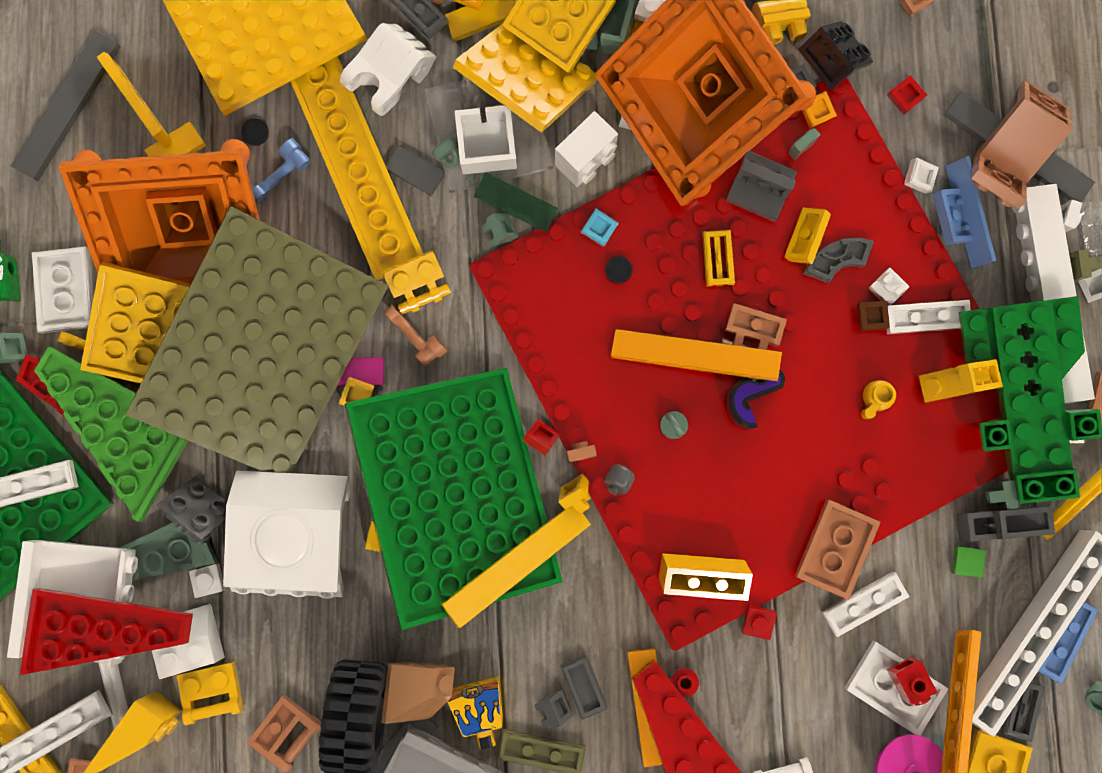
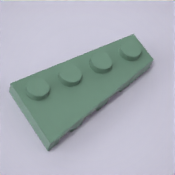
M173 522L120 547L136 549L135 557L138 558V566L132 576V581L219 562L209 540L203 545L200 542L195 543L194 539L187 534L188 531L183 533L181 531L182 526L175 527Z

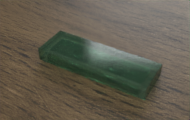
M486 172L473 196L547 233L558 210L557 207Z

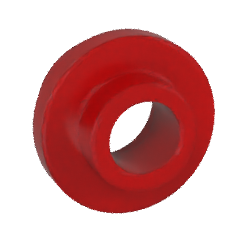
M680 668L671 677V682L683 697H690L698 690V676L689 668ZM684 678L690 680V685L687 688L680 686V682Z

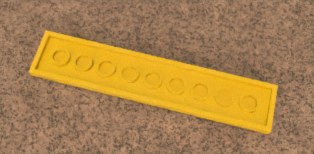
M337 56L292 80L291 84L373 276L380 280L384 278L382 271L424 253L353 91H349L340 83V77L344 69Z

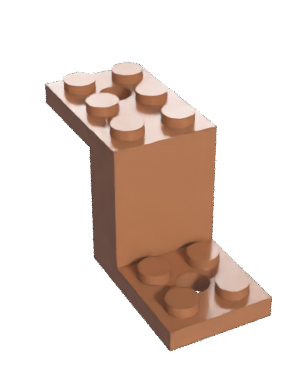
M1024 80L1018 88L1016 104L974 155L971 179L974 180L973 184L984 192L989 190L996 194L997 200L1007 207L1013 205L1020 209L1027 201L1028 181L1073 130L1070 108Z

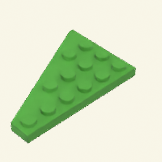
M48 346L34 371L40 380L46 384L48 392L52 398L56 399L64 411V416L74 431L80 435L82 443L86 449L90 450L98 462V467L108 482L116 489V494L120 500L124 501L132 513V518L137 522H143L188 441L126 416V412L136 392L105 375L80 370L81 362Z

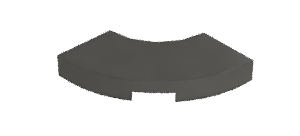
M845 238L831 243L816 253L813 264H807L803 274L829 283L835 273L843 268L851 266L863 268L866 265L874 241L863 238Z

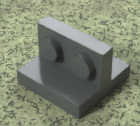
M749 151L743 158L725 201L775 222L786 198L794 188L796 183L794 178L797 171Z

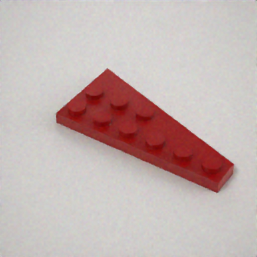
M43 588L33 589L19 676L187 644L190 638L193 613Z
M652 660L632 677L665 773H741L655 660Z

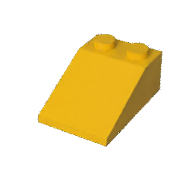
M157 691L134 701L83 773H98L153 741L159 742L165 734L170 735L180 722L177 717L182 709Z

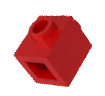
M911 656L887 669L902 700L912 706H920L931 700L930 696L937 693L921 660Z

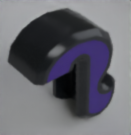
M779 370L778 382L746 378L739 380L728 389L725 398L726 408L730 419L735 425L745 430L758 428L748 401L782 389L785 383L784 373Z

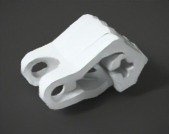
M382 23L376 28L358 55L343 70L340 83L349 91H354L360 85H375L378 87L377 92L372 97V110L378 115L383 116L399 101L402 87L410 76L417 83H421L429 73L436 56L431 51L426 50V45L416 40L413 34L407 31L404 32L401 26L395 23Z

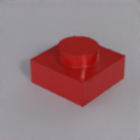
M911 75L887 94L903 115L928 96Z
M538 419L527 432L523 441L546 456L561 434Z
M748 604L742 633L771 640L777 616L776 611Z

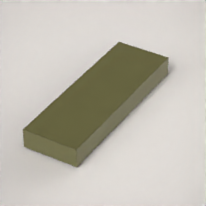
M503 729L497 759L562 773H581L586 745Z

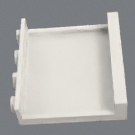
M46 540L23 541L7 657L21 658L23 655L33 589L43 588L127 603L131 602L134 596L132 576L138 566V558L135 557L136 549ZM125 656L94 662L107 663L106 667L111 668L122 663Z

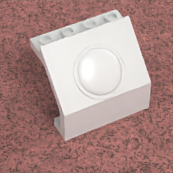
M236 471L226 504L223 587H230L231 592L238 594L263 593L268 596L287 594L295 597L307 595L319 596L325 599L342 597L344 585L340 571L341 531L344 503L349 501L350 497L348 476Z

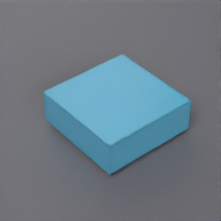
M595 209L581 233L604 247L617 227L618 222Z

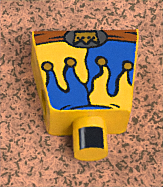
M496 676L454 687L448 704L462 736L476 735L479 749L495 746L496 743L492 730L499 729L503 725L500 677Z

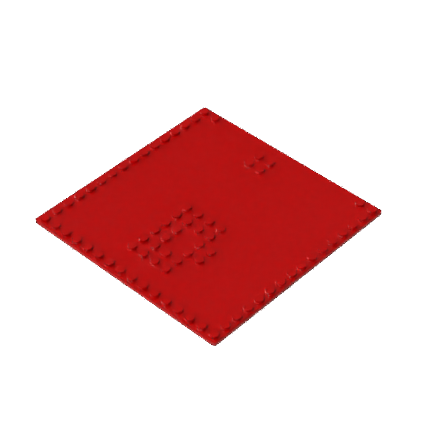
M848 78L831 91L823 81L816 84V95L826 91L837 116L812 127V129L815 128L820 133V136L798 158L793 160L788 151L799 138L811 129L802 110L793 113L750 150L755 154L797 171L794 178L796 181L794 188L786 198L775 222L725 201L745 156L743 155L742 158L711 183V188L707 195L695 198L687 205L681 206L658 170L654 168L470 264V270L555 431L561 434L559 438L565 450L570 451L572 450V444L587 441L588 446L595 445L596 457L572 463L578 474H583L588 479V493L670 648L674 651L689 645L746 614L748 604L759 607L805 582L795 577V573L826 499L881 522L871 544L873 545L1008 472L1005 449L982 451L979 423L1001 417L997 389L979 391L926 403L924 400L919 376L965 364L961 329L887 334L886 329L859 331L857 304L880 301L868 288L888 268H891L909 286L892 305L970 300L971 310L980 308L909 186L904 185L905 177ZM595 209L618 222L617 227L604 247L581 233ZM802 209H826L831 214L817 253L825 246L845 238H863L874 241L865 267L851 266L843 268L835 273L831 282L825 283L803 274L807 266L806 263L787 260L784 256ZM731 230L735 284L706 287L702 233L703 231ZM724 236L720 237L723 278H727ZM710 237L713 279H717L713 237ZM615 256L627 258L632 265L631 277L621 284L611 282L605 274L607 262ZM734 303L787 319L780 345L775 347L768 344L767 350L782 352L780 370L785 375V383L783 388L778 391L748 401L758 426L755 429L745 430L735 425L727 413L725 402L728 389L739 380L749 377L611 357L616 329L719 344L722 339L733 341L735 334L726 332L725 328ZM744 337L742 344L757 348L759 341ZM874 381L890 383L896 391L894 404L883 411H876L874 418L863 419L861 411L867 406L863 400L865 387ZM672 411L683 414L688 422L686 433L677 439L665 437L660 430L662 417ZM614 464L627 467L635 475V481L626 494L614 495L607 490L608 488L604 484V478ZM662 553L745 560L752 573L748 601L663 594L659 582Z

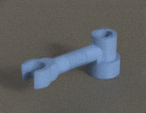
M293 138L287 140L278 150V154L285 162L264 182L262 181L252 189L254 199L258 204L295 167L302 171L310 163L311 160L301 151V146Z

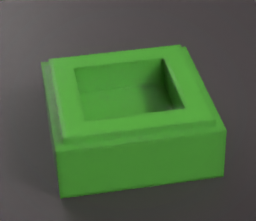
M954 546L952 574L983 578L986 550Z

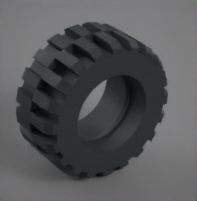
M343 659L334 666L330 683L327 687L319 736V767H321L320 769L324 773H375L385 724L381 722L388 667L383 663Z

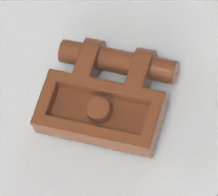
M734 303L725 328L726 332L735 334L733 341L722 339L720 344L753 348L742 344L744 337L759 341L756 349L767 350L768 344L778 347L787 319Z

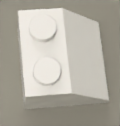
M211 604L184 611L193 613L189 643L152 650L159 679L213 664L225 658Z

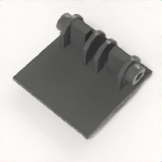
M196 476L157 504L159 510L162 511L161 515L163 517H167L175 523V527L182 526L181 531L183 533L188 531L187 534L194 539V542H200L202 545L210 538L209 533L226 520L227 501Z

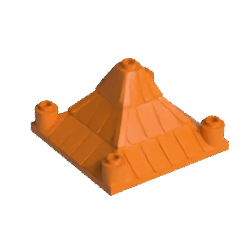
M665 0L594 74L681 206L687 205L695 198L707 195L714 180L793 113L810 108L816 98L814 86L808 81L797 79L743 0Z
M237 139L225 141L218 152L135 157L129 159L102 160L97 153L91 150H81L74 155L71 161H62L58 167L97 273L100 264L106 262L191 284L230 205L259 219L247 171L250 150L244 142Z

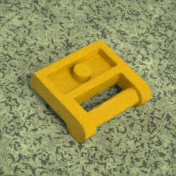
M235 661L176 675L183 708L182 719L185 725L195 724L196 720L230 712L234 715L243 712V701ZM229 693L230 700L227 702L195 709L194 700Z

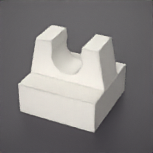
M888 268L868 289L880 301H887V305L891 306L909 286L891 268Z

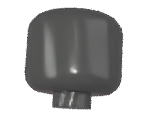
M620 464L612 465L604 478L607 490L614 495L626 494L635 481L634 473Z

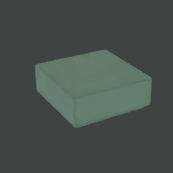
M811 128L792 145L788 151L790 157L793 160L798 158L816 142L820 133L815 128Z

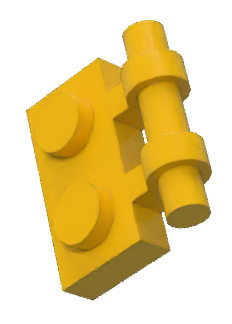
M433 250L382 271L393 297L396 298L404 294L407 301L398 304L401 314L411 310L414 313L420 310L421 306L432 301L437 303L443 300L442 297L451 294L448 284L437 287L435 280L444 277ZM427 284L430 291L415 297L412 290Z

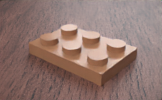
M826 499L795 577L849 600L881 522Z

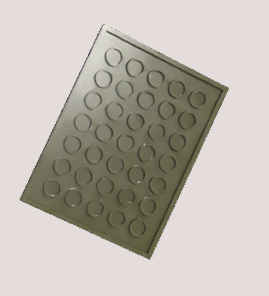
M230 205L126 412V416L263 472L292 473L379 306L388 285Z

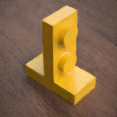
M997 359L968 363L919 376L925 403L1003 387Z

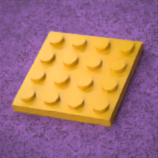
M502 24L459 56L453 66L455 70L541 133L597 81L594 75L595 72L589 66L578 60L572 71L568 73L503 27Z
M102 262L99 266L80 370L141 383L190 283Z

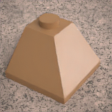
M434 660L388 663L381 723L388 724L431 719L452 697L455 667Z

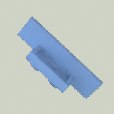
M964 157L945 166L951 189L939 190L933 193L945 244L965 243L970 266L973 269L996 261L978 188L973 184L974 180L971 179L972 165L970 157Z

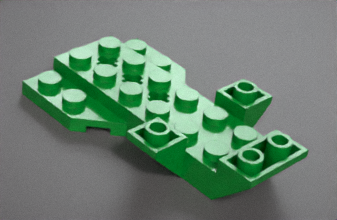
M1078 296L959 312L965 364L997 359L1003 387L995 388L998 390L1001 417L979 423L982 451L1005 449L1010 480H1014L1019 504L1080 498L1077 469H1074L1072 465L1070 440L1102 438V422L1100 409L1066 410L1062 379L1085 353ZM1021 324H1023L1024 328H1028V335H1025L1026 338H1023L1022 335H1017V329H1022ZM1025 352L1032 357V361L1029 362L1028 366L1020 361L1021 357H1025ZM1028 380L1031 383H1035V390H1032L1031 394L1029 391H1024V385H1029Z

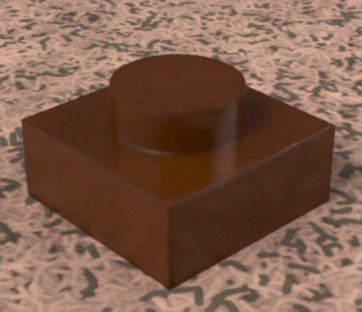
M887 301L861 302L857 304L859 331L885 330L890 328Z

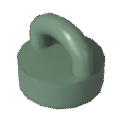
M454 137L446 139L432 151L435 159L438 162L442 160L448 167H454L460 161L458 143ZM453 154V159L449 160L448 156Z
M669 412L660 421V430L669 439L682 437L688 429L686 417L679 412Z
M1096 681L1087 690L1085 701L1090 709L1102 714V682Z

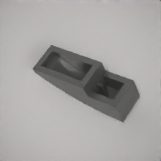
M1052 506L956 513L960 541L972 542L1055 534Z

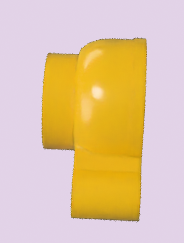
M874 381L865 387L863 400L867 406L861 411L863 419L874 418L876 411H883L894 404L896 391L890 383Z

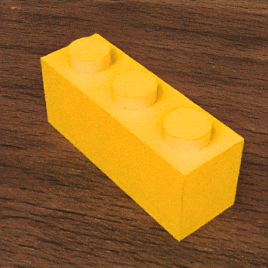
M662 553L659 582L663 594L748 601L752 573L745 560Z

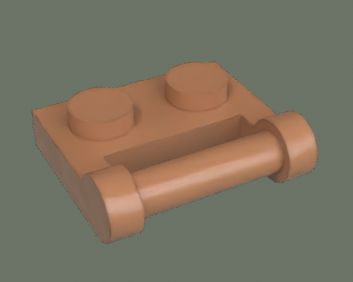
M284 694L247 741V744L280 770L288 773L294 766L293 761L314 733H319L321 730V721L317 717L310 715ZM300 721L305 725V728L284 755L280 754L277 751Z

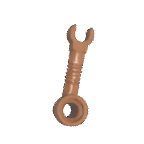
M391 305L384 311L386 316L418 349L419 352L415 356L425 367L437 357L441 358L448 351L435 335L425 342L395 306Z

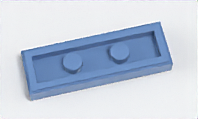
M1086 602L1082 604L1038 670L1040 674L1059 684L1063 683L1098 612L1097 608Z

